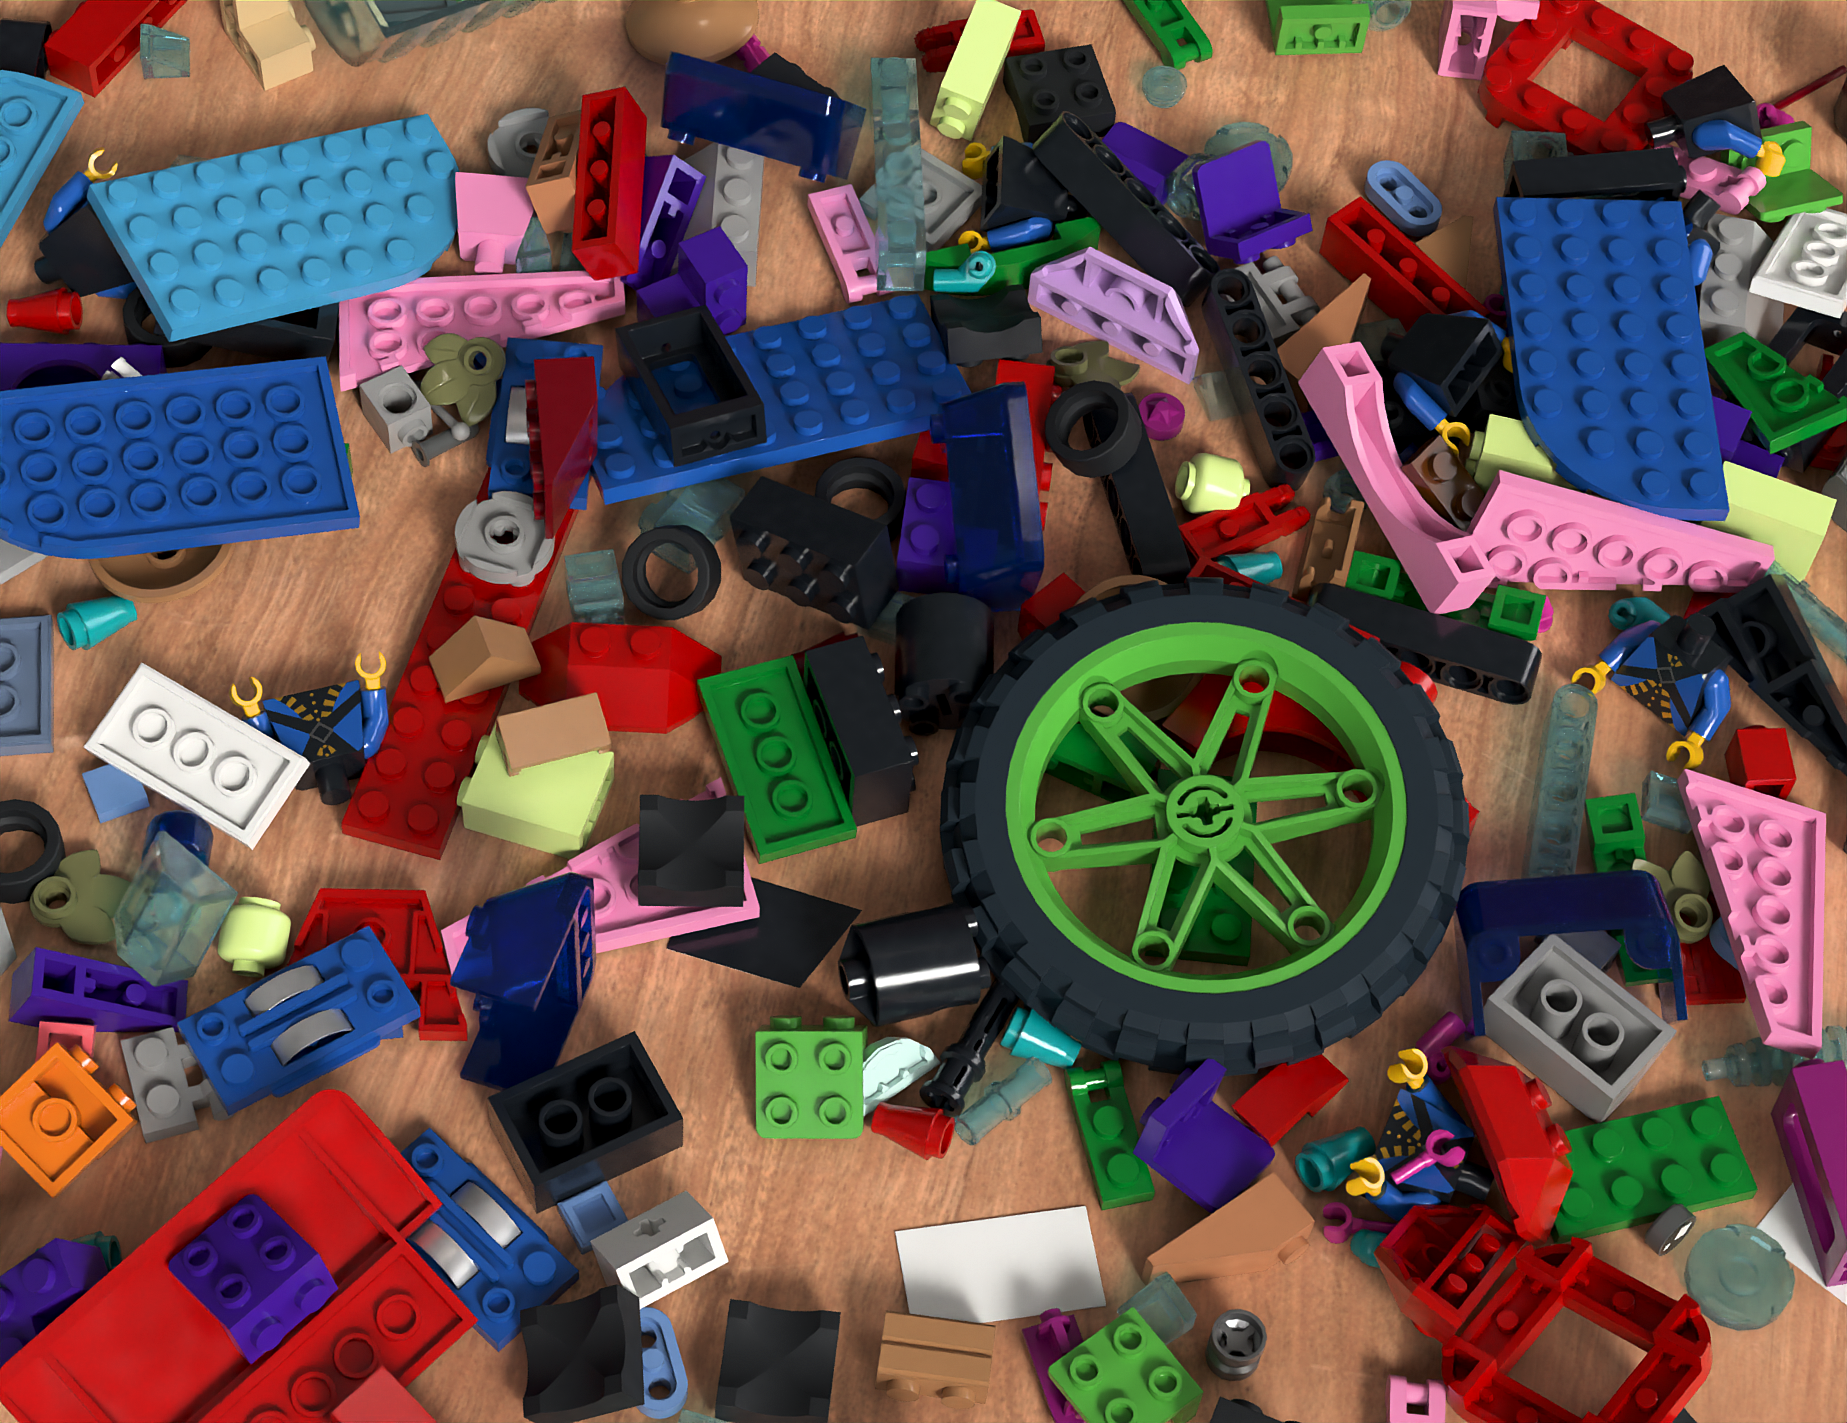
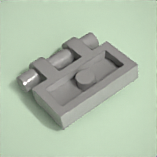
M1272 256L1265 260L1262 265L1266 271L1265 274H1261L1253 262L1234 269L1242 271L1252 282L1277 348L1300 329L1298 325H1305L1317 315L1320 307L1311 296H1305L1297 285L1298 277L1290 266H1284L1277 256ZM1219 294L1224 300L1235 302L1230 296ZM1277 295H1282L1287 303L1282 304Z
M173 1027L120 1041L134 1100L137 1104L136 1108L145 1143L199 1130L195 1110L211 1107L213 1118L217 1121L227 1120L234 1116V1114L228 1116L203 1072L204 1080L201 1084L188 1087L184 1068L196 1066L198 1063L186 1043L178 1045Z

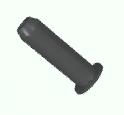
M476 424L469 427L470 435L466 440L462 441L453 438L451 428L421 443L418 440L412 441L413 453L418 462L423 467H427L430 464V460L474 438L479 433V425Z

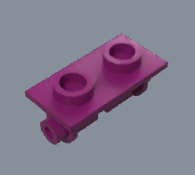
M1059 1308L1049 1309L1040 1314L1041 1324L1022 1329V1334L1054 1423H1086L1048 1376L1050 1365L1084 1341L1074 1314L1065 1316L1062 1315Z

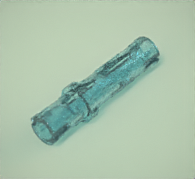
M1774 559L1764 577L1769 574L1783 575L1810 632L1847 664V623L1809 590L1810 584L1804 579L1801 582L1798 581Z

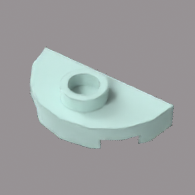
M886 1037L870 1044L864 1050V1117L875 1110L880 1102L888 1101L941 1064L930 1048L907 1037Z

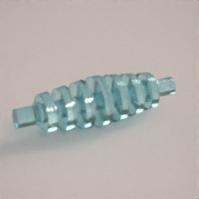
M1840 1025L1827 1026L1825 1030L1822 1028V1048L1813 1059H1822L1825 1063L1843 1060L1847 1070V1026L1845 1030ZM1761 1037L1747 1040L1745 1047L1742 1043L1729 1045L1724 1057L1703 1060L1702 1071L1706 1081L1728 1078L1735 1087H1748L1751 1081L1755 1086H1769L1771 1082L1776 1086H1783L1791 1068L1810 1059L1765 1045Z

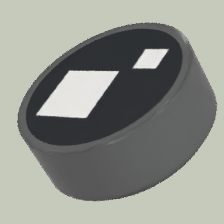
M1681 1203L1670 1206L1650 1226L1645 1234V1243L1659 1256L1667 1254L1689 1233L1696 1222V1216Z

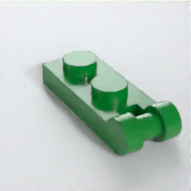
M1122 0L1161 54L1162 62L1168 72L1173 73L1185 68L1187 62L1192 60L1200 63L1212 58L1213 50L1208 37L1181 0ZM1183 38L1187 44L1180 46L1176 40Z
M1116 1060L1103 1061L1100 1063V1068L1085 1071L1081 1066L1065 1069L1064 1079L1101 1211L1153 1200L1155 1189L1148 1166L1133 1154L1139 1140V1135L1124 1088L1119 1062ZM1104 1089L1107 1100L1091 1103L1088 1092Z

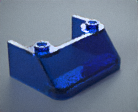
M670 51L665 68L660 127L669 129L668 139L694 146L696 137L799 166L798 176L825 183L827 175L848 179L867 109L832 96Z
M1024 381L1004 382L939 404L937 414H930L932 444L940 443L942 453H946L955 539L952 554L944 555L946 584H954V593L973 597L986 604L992 612L1020 611L1021 604L1035 594L1044 570V541L1028 395Z
M1624 870L1471 883L1460 891L1458 903L1453 913L1463 1023L1466 1026V1031L1464 1032L1465 1041L1477 1040L1486 1036L1481 983L1502 981L1516 971L1520 963L1519 937L1623 929L1625 949L1629 958L1641 968L1657 969L1662 1019L1669 1025L1688 1020L1679 935L1662 886L1657 878L1649 872L1643 870Z
M569 872L490 897L486 900L483 907L475 905L472 909L465 932L469 938L450 979V986L476 994L473 1011L480 1013V1029L461 1070L460 1077L462 1079L503 1091L557 1066L589 990L596 966L593 878Z

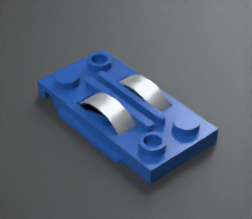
M507 338L506 365L503 378L496 381L497 402L492 409L486 464L491 467L488 500L492 499V493L500 491L518 492L533 498V479H531L529 462L530 444L526 427L525 380L534 379V359L594 356L597 396L599 400L606 397L605 388L600 386L603 345ZM591 467L569 509L587 510L590 476H593Z
M367 926L178 1022L177 1025L183 1040L226 1113L230 1116L271 1094L276 1098L283 1097L370 1052L380 1045L381 1037L421 1017L420 1006L370 926Z
M428 1128L400 1154L443 1205L405 1240L474 1314L478 1322L473 1328L499 1352L521 1332L520 1310L554 1303L579 1280V1270L549 1243L547 1234L474 1164L466 1163L435 1132Z

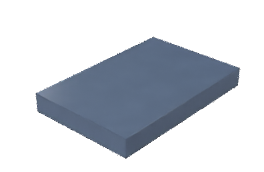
M52 616L0 618V756L53 753L54 623Z

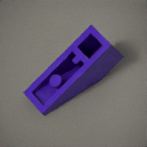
M674 154L645 157L638 273L621 276L620 281L634 290H639L670 276L672 266L678 254V243L683 241L706 179L705 175Z
M35 947L13 973L8 1021L38 1028L41 1020L97 1025L96 1032H155L171 1027L174 1028V1032H179L177 1023L186 1018L188 980Z

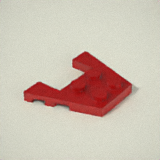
M320 888L294 942L295 949L287 966L370 926L408 989L421 991L419 1040L468 1041L466 1019L461 1010L457 990L447 965L443 945L426 891Z

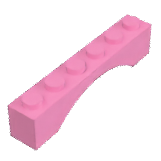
M1361 342L1322 348L1298 381L1300 388L1428 611L1439 615L1469 608L1495 578V571L1474 535L1457 529L1440 517L1426 503L1400 468L1403 464L1397 454L1389 429L1384 404L1383 381Z

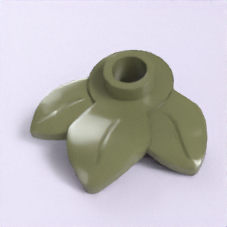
M447 333L433 338L424 346V351L434 366L427 371L422 379L420 391L430 405L445 406L456 403L462 421L469 427H472L485 419L497 402L495 382L501 377L505 369L506 358L504 351L497 342L485 337H476L468 341L455 333ZM483 352L487 362L484 368L477 370L473 363L474 357L478 353Z
M1091 341L1074 346L1059 347L1052 351L1051 357L1046 365L1055 366L1054 382L1066 388L1096 380L1109 382L1121 390V386L1129 384L1140 371L1139 364L1108 357L1109 344L1107 341Z
M85 850L65 857L60 862L59 869L55 872L54 876L42 880L36 886L30 896V909L33 917L40 924L51 928L61 927L72 941L90 945L104 944L117 937L111 918L118 916L128 908L137 893V888L135 884L123 878L100 874L101 862L98 851ZM56 900L67 902L64 906L57 909L48 908Z
M1686 850L1676 859L1670 871L1642 859H1635L1631 863L1629 883L1638 899L1631 902L1625 908V912L1639 929L1645 932L1667 929L1668 934L1672 938L1686 944L1696 943L1707 936L1713 920L1711 906L1706 901L1711 884L1703 866L1690 851ZM1680 913L1685 914L1689 918L1690 926L1684 923Z

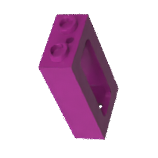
M1810 1059L1791 1068L1771 1111V1116L1825 1286L1830 1287L1847 1284V1070L1843 1060L1825 1063L1822 1059Z

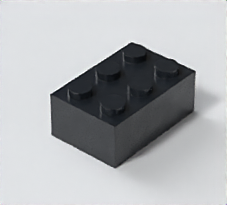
M763 476L759 478L729 516L744 579L757 589H768L788 597L799 606H810L830 614L841 623H852L866 630L870 629L899 590L886 524Z
M863 636L805 651L803 684L856 827L908 813L910 792L916 790L913 766L919 764L918 752L913 738L910 735L904 737L899 723H901L902 717L897 698L894 694L887 695L882 684L885 681V674L881 659L876 652L870 654Z
M635 1031L488 1097L490 1126L536 1214L605 1180L609 1181L683 1146V1117Z

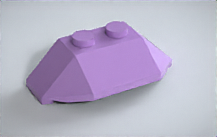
M1092 247L1084 248L1036 267L1031 273L1028 302L1032 306L1102 341H1107L1108 344L1187 384H1190L1194 379L1199 348L1181 298L1172 287Z

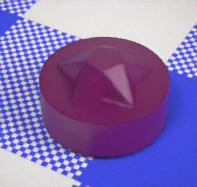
M1153 393L1142 399L1138 408L1148 438L1165 441L1176 437L1181 432L1185 418V409L1180 400L1167 393Z

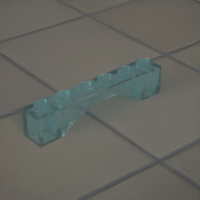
M871 58L868 101L875 179L877 291H923L927 250L916 58Z

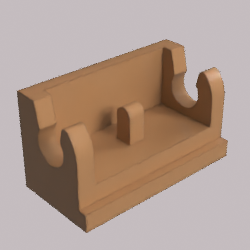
M1325 497L1319 502L1316 517L1311 516L1292 598L1306 602L1310 589L1318 583H1330L1345 587L1365 502L1351 500L1343 514H1337L1330 510V497Z
M597 692L496 717V737L509 777L519 775L521 769L595 750L602 754L612 749V741Z

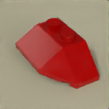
M570 622L531 642L542 672L538 675L519 680V694L526 700H531L539 707L597 692L608 731L667 734L704 711L697 692V680L721 674L722 656L673 627Z
M1451 1045L1441 1049L1517 1234L1536 1248L1546 1244L1574 1172L1566 1154L1572 1152L1570 1142L1558 1123L1552 1124L1546 1108L1552 1106V1102L1545 1086L1539 1078L1531 1079L1514 1065Z
M1471 1204L1468 1209L1453 1205H1414L1379 1244L1373 1254L1400 1311L1412 1320L1413 1325L1421 1333L1437 1339L1445 1346L1519 1252L1526 1240L1517 1234L1512 1224L1486 1204Z

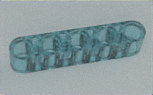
M1579 684L1564 685L1556 691L1543 724L1519 886V901L1523 908L1530 914L1538 917L1555 915L1562 908L1575 876L1598 703L1594 693L1587 687ZM1566 714L1573 715L1576 718H1572L1570 716H1567ZM1559 755L1567 756V757L1570 758L1571 760L1562 758V757L1559 756ZM1552 796L1559 797L1563 799L1565 802L1555 800ZM1546 839L1555 840L1560 845L1549 843ZM1538 881L1549 883L1554 888L1544 887Z

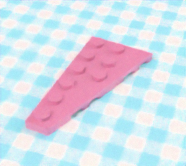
M586 270L423 277L387 291L339 302V373L341 392L357 388L360 384L401 365L407 373L433 367L434 364L425 354L424 346L441 334L455 333L468 341L476 337H485L494 340L503 348L507 346L508 337L536 339L624 315V283L620 281L621 276L594 281Z
M1502 470L1498 471L1466 530L1467 533L1474 535L1496 573L1488 588H1497L1498 584L1507 586V582H1534L1539 589L1616 590V584L1642 585V591H1661L1662 585H1690L1694 592L1738 593L1762 579L1775 559L1772 545L1682 520L1660 516L1635 507Z
M1684 769L1677 779V784L1762 1042L1765 1045L1813 1059L1822 1048L1826 813Z
M721 777L707 784L706 791L689 799V801L710 800L726 796ZM636 823L567 861V867L547 878L541 875L528 882L525 890L502 903L495 900L441 930L445 955L454 984L458 985L759 917L760 907L745 856L743 907L638 906L640 825Z

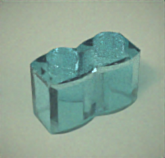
M725 478L668 490L666 492L667 496L657 504L651 503L646 507L639 519L638 527L641 529L642 534L660 526L687 525L702 532L715 545L732 528L729 516L744 499L745 490ZM665 543L656 547L651 552L688 575L697 568L693 555L681 545Z

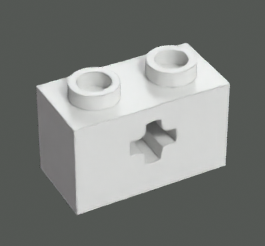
M687 1191L674 1196L590 1241L606 1285L612 1286L617 1284L638 1296L640 1309L729 1262L713 1217Z

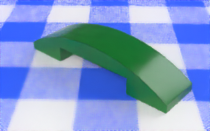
M1093 216L1055 224L1054 237L1051 241L991 253L996 263L995 273L978 292L938 293L987 296L999 292L1005 286L1022 284L1024 289H1029L1031 273L1036 267L1087 247L1098 250L1101 225ZM968 244L924 252L920 279L922 288L934 291L935 269H958L971 255Z
M1355 550L1345 588L1429 612L1408 574L1400 573L1402 564L1399 560ZM1498 584L1496 595L1482 592L1469 608L1439 615L1525 641L1536 640L1546 595Z
M1629 793L1585 799L1586 824L1599 899L1608 935L1622 944L1615 961L1624 986L1629 987L1677 980L1678 975L1667 929L1645 932L1639 929L1625 912V908L1631 902L1638 899L1629 883L1631 863L1635 859L1647 861L1644 851L1646 837L1636 794Z

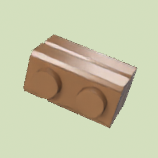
M886 1310L875 1389L886 1390V1395L889 1398L903 1402L916 1401L919 1399V1395L941 1398L942 1404L954 1409H970L974 1407L975 1403L985 1404L990 1381L996 1325Z

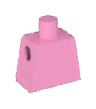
M1497 0L1444 1L1439 25L1438 75L1481 80L1498 14ZM1461 32L1471 37L1472 41L1469 44L1458 45V36L1461 37Z
M456 172L455 187L460 258L465 261H475L474 270L477 275L502 274L504 264L522 265L527 262L541 225L525 187L528 178Z

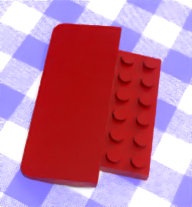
M335 1089L319 1091L12 1356L0 1368V1402L18 1423H331V1413L382 1365L404 1388H407L478 1322L474 1314L405 1240L436 1213L443 1203L349 1095ZM255 1194L319 1253L339 1289L327 1299L320 1309L310 1313L290 1330L275 1348L266 1351L255 1362L250 1364L237 1351L220 1322L172 1275L168 1265L177 1253L247 1195Z

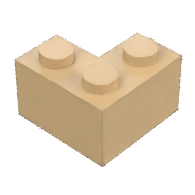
M219 0L224 32L264 91L314 71L311 53L316 50L314 38L305 24L300 26L295 20V13L289 0Z

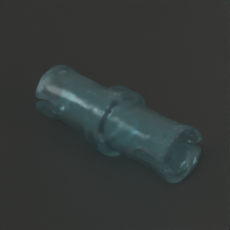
M1032 1056L1026 1059L1019 1068L1001 1082L994 1080L984 1088L983 1097L962 1114L954 1117V1129L960 1138L971 1146L976 1145L982 1137L1003 1120L1011 1121L1021 1113V1106L1045 1086L1047 1087L1052 1083V1076L1048 1068L1042 1061Z

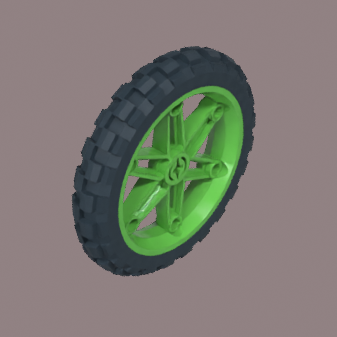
M1186 577L1185 583L1159 585L1158 580H1152L1120 587L1119 594L1099 601L1091 597L1059 613V620L1042 631L1041 629H1035L1008 652V659L996 673L988 675L970 702L969 711L961 727L955 733L946 762V772L941 791L940 837L943 865L951 890V898L960 908L965 906L973 908L978 925V935L973 937V941L980 951V957L983 956L986 959L989 969L1002 985L1005 983L1024 1002L1025 1009L1030 1011L1033 1008L1052 1026L1080 1040L1082 1047L1112 1060L1118 1061L1120 1058L1148 1065L1149 1071L1180 1075L1188 1067L1195 1072L1208 1058L1216 1060L1227 1069L1224 1076L1255 1074L1259 1068L1285 1062L1289 1066L1324 1053L1325 1048L1346 1037L1351 1039L1381 1018L1383 1012L1397 998L1404 996L1423 973L1439 943L1442 942L1458 903L1466 872L1467 848L1470 840L1469 805L1465 802L1462 785L1464 775L1453 741L1446 738L1439 723L1440 714L1422 686L1417 683L1413 684L1400 669L1401 661L1374 637H1370L1367 640L1349 627V619L1319 603H1315L1312 607L1289 598V591L1255 582L1252 583L1251 588L1224 584L1221 577ZM1207 673L1233 676L1194 759L1132 705L1120 691L1138 683L1169 675ZM1247 682H1255L1265 690L1259 693H1250L1244 690L1241 685ZM1274 690L1291 698L1315 715L1339 740L1356 769L1343 772L1250 778ZM1104 705L1114 710V714L1108 717H1100L1092 713L1091 709ZM1238 713L1249 717L1232 782L1222 777L1210 775L1208 772L1235 714ZM1079 721L1137 797L1055 818H1045L1035 822L1036 801L1044 772L1058 745ZM1127 730L1179 778L1164 793L1119 738ZM1357 790L1362 792L1368 800L1362 803H1355L1348 800L1344 796V792ZM1324 796L1325 807L1252 823V811L1249 803ZM1204 816L1205 821L1210 825H1203L1202 820L1197 817ZM1155 818L1157 839L1082 845L1081 835ZM1370 819L1371 845L1366 872L1354 897L1343 913L1332 924L1326 913L1312 899L1271 844L1347 824L1361 823ZM1047 838H1054L1059 840L1064 846L1055 852H1048L1043 850L1038 843ZM1245 849L1290 907L1281 913L1227 862L1231 861ZM1175 860H1178L1184 864L1200 868L1171 930L1168 931L1157 927L1174 863ZM1156 864L1130 957L1097 937L1072 913L1055 889L1047 872L1066 869ZM1213 882L1275 937L1291 954L1272 964L1238 973L1201 975L1172 971ZM1299 926H1310L1318 931L1320 937L1315 940H1305L1300 938L1294 929ZM1153 950L1161 953L1166 958V961L1160 965L1153 966L1143 962L1139 956L1145 951Z

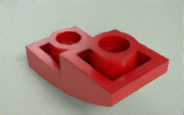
M1322 1054L1289 1066L1285 1062L1265 1075L1231 1107L1234 1113L1272 1148L1306 1113L1311 1118L1314 1117L1349 1082V1079Z

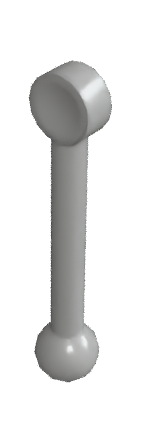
M414 381L420 390L422 381ZM430 405L431 409L451 428L453 438L462 441L469 437L470 428L466 423L458 422L442 406Z

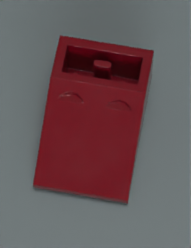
M594 356L534 359V379L525 380L526 427L530 444L529 462L531 479H533L534 520H544L545 539L554 538L597 455L598 396Z

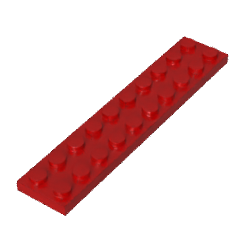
M491 467L488 468L476 497L477 505L484 500H488ZM568 509L555 534L554 552L549 563L542 571L535 574L534 580L527 586L516 587L511 584H494L475 577L460 567L457 549L455 548L388 709L389 726L378 753L368 758L342 820V834L441 860L461 809L460 806H457V796L461 783L466 776L472 778L478 765L475 764L478 744L483 735L490 736L510 683L445 703L429 663V657L473 616L523 627L529 637L578 514V509ZM505 531L502 536L492 537L499 544L514 542L513 532Z

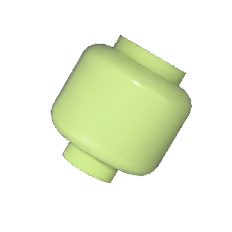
M1197 453L1189 462L1184 461L1179 468L1175 482L1176 497L1181 499L1185 510L1191 514L1201 516L1214 510L1235 509L1238 507L1241 498L1248 496L1250 493V481L1244 478L1243 468L1236 459L1208 453Z
M241 897L237 905L225 909L217 952L223 960L233 964V973L246 977L260 978L264 977L265 969L276 968L283 964L286 957L291 920L285 913L280 911L281 904L258 897Z

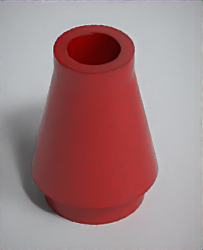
M65 287L23 298L9 299L7 318L11 327H25L68 335L71 330H79L82 325V302L77 292H68Z
M880 1102L872 1119L871 1131L883 1135L925 1160H929L932 1156L942 1159L950 1147L954 1134L955 1120L953 1117L944 1115V1110L941 1108L892 1105Z

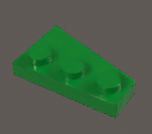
M1744 331L1704 348L1708 372L1732 404L1752 411L1747 424L1770 455L1847 421V397L1843 395L1841 398H1837L1824 389V383L1811 374L1804 377L1786 365V358Z

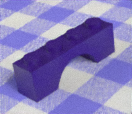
M0 342V391L99 381L107 370L113 371L120 378H124L111 367L120 357H123L142 376L165 374L167 369L162 345H147L143 343L104 345L93 342L84 344Z

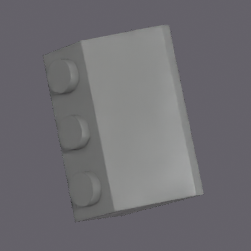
M718 140L683 160L706 176L683 241L720 226L748 265L747 286L756 287L765 143ZM678 254L672 266L670 276L678 273Z
M1714 214L1704 228L1720 242V249L1710 263L1706 280L1702 284L1695 286L1704 348L1743 331L1767 346L1783 325L1784 302L1751 293L1749 289L1754 274L1774 242L1755 221Z
M1553 932L1487 999L1476 1026L1595 1124L1604 1122L1625 1100L1677 1032Z

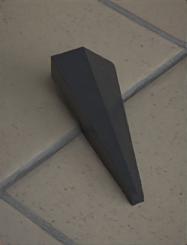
M1769 574L1733 596L1720 598L1696 612L1706 615L1715 623L1716 631L1711 640L1727 651L1730 658L1728 665L1749 684L1748 687L1802 738L1809 740L1835 769L1840 770L1847 776V706L1783 575Z

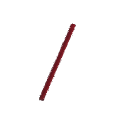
M1842 65L1772 105L1776 109L1781 110L1846 74L1847 68Z

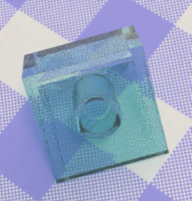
M165 830L159 831L114 914L117 955L154 987L194 977L238 892Z

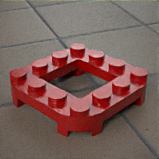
M1595 0L1539 1L1537 19L1524 18L1485 64L1477 92L1484 108L1487 110L1485 119L1497 129L1507 120L1569 156L1643 150L1649 143L1645 134L1644 124L1664 117L1661 101L1663 93L1693 78L1692 68L1694 59L1692 55ZM1573 41L1640 77V80L1604 122L1533 82L1535 77L1559 49L1563 48L1566 50Z
M1576 1237L1571 1238V1244H1553L1536 1250L1529 1244L1515 1255L1517 1269L1460 1337L1454 1334L1441 1349L1443 1355L1441 1371L1446 1389V1400L1456 1414L1468 1423H1672L1707 1379L1713 1359L1710 1330L1707 1322L1701 1315L1700 1305L1685 1293L1678 1301L1668 1297L1593 1256L1592 1243ZM1563 1306L1647 1352L1646 1356L1597 1416L1588 1411L1583 1419L1506 1376Z

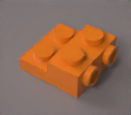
M56 1042L0 1096V1145L52 1198H57L96 1159L99 1160L139 1122L130 1113L137 1106L135 1101L115 1082L107 1089L92 1074L99 1068V1065L78 1044H75L68 1050L63 1044Z

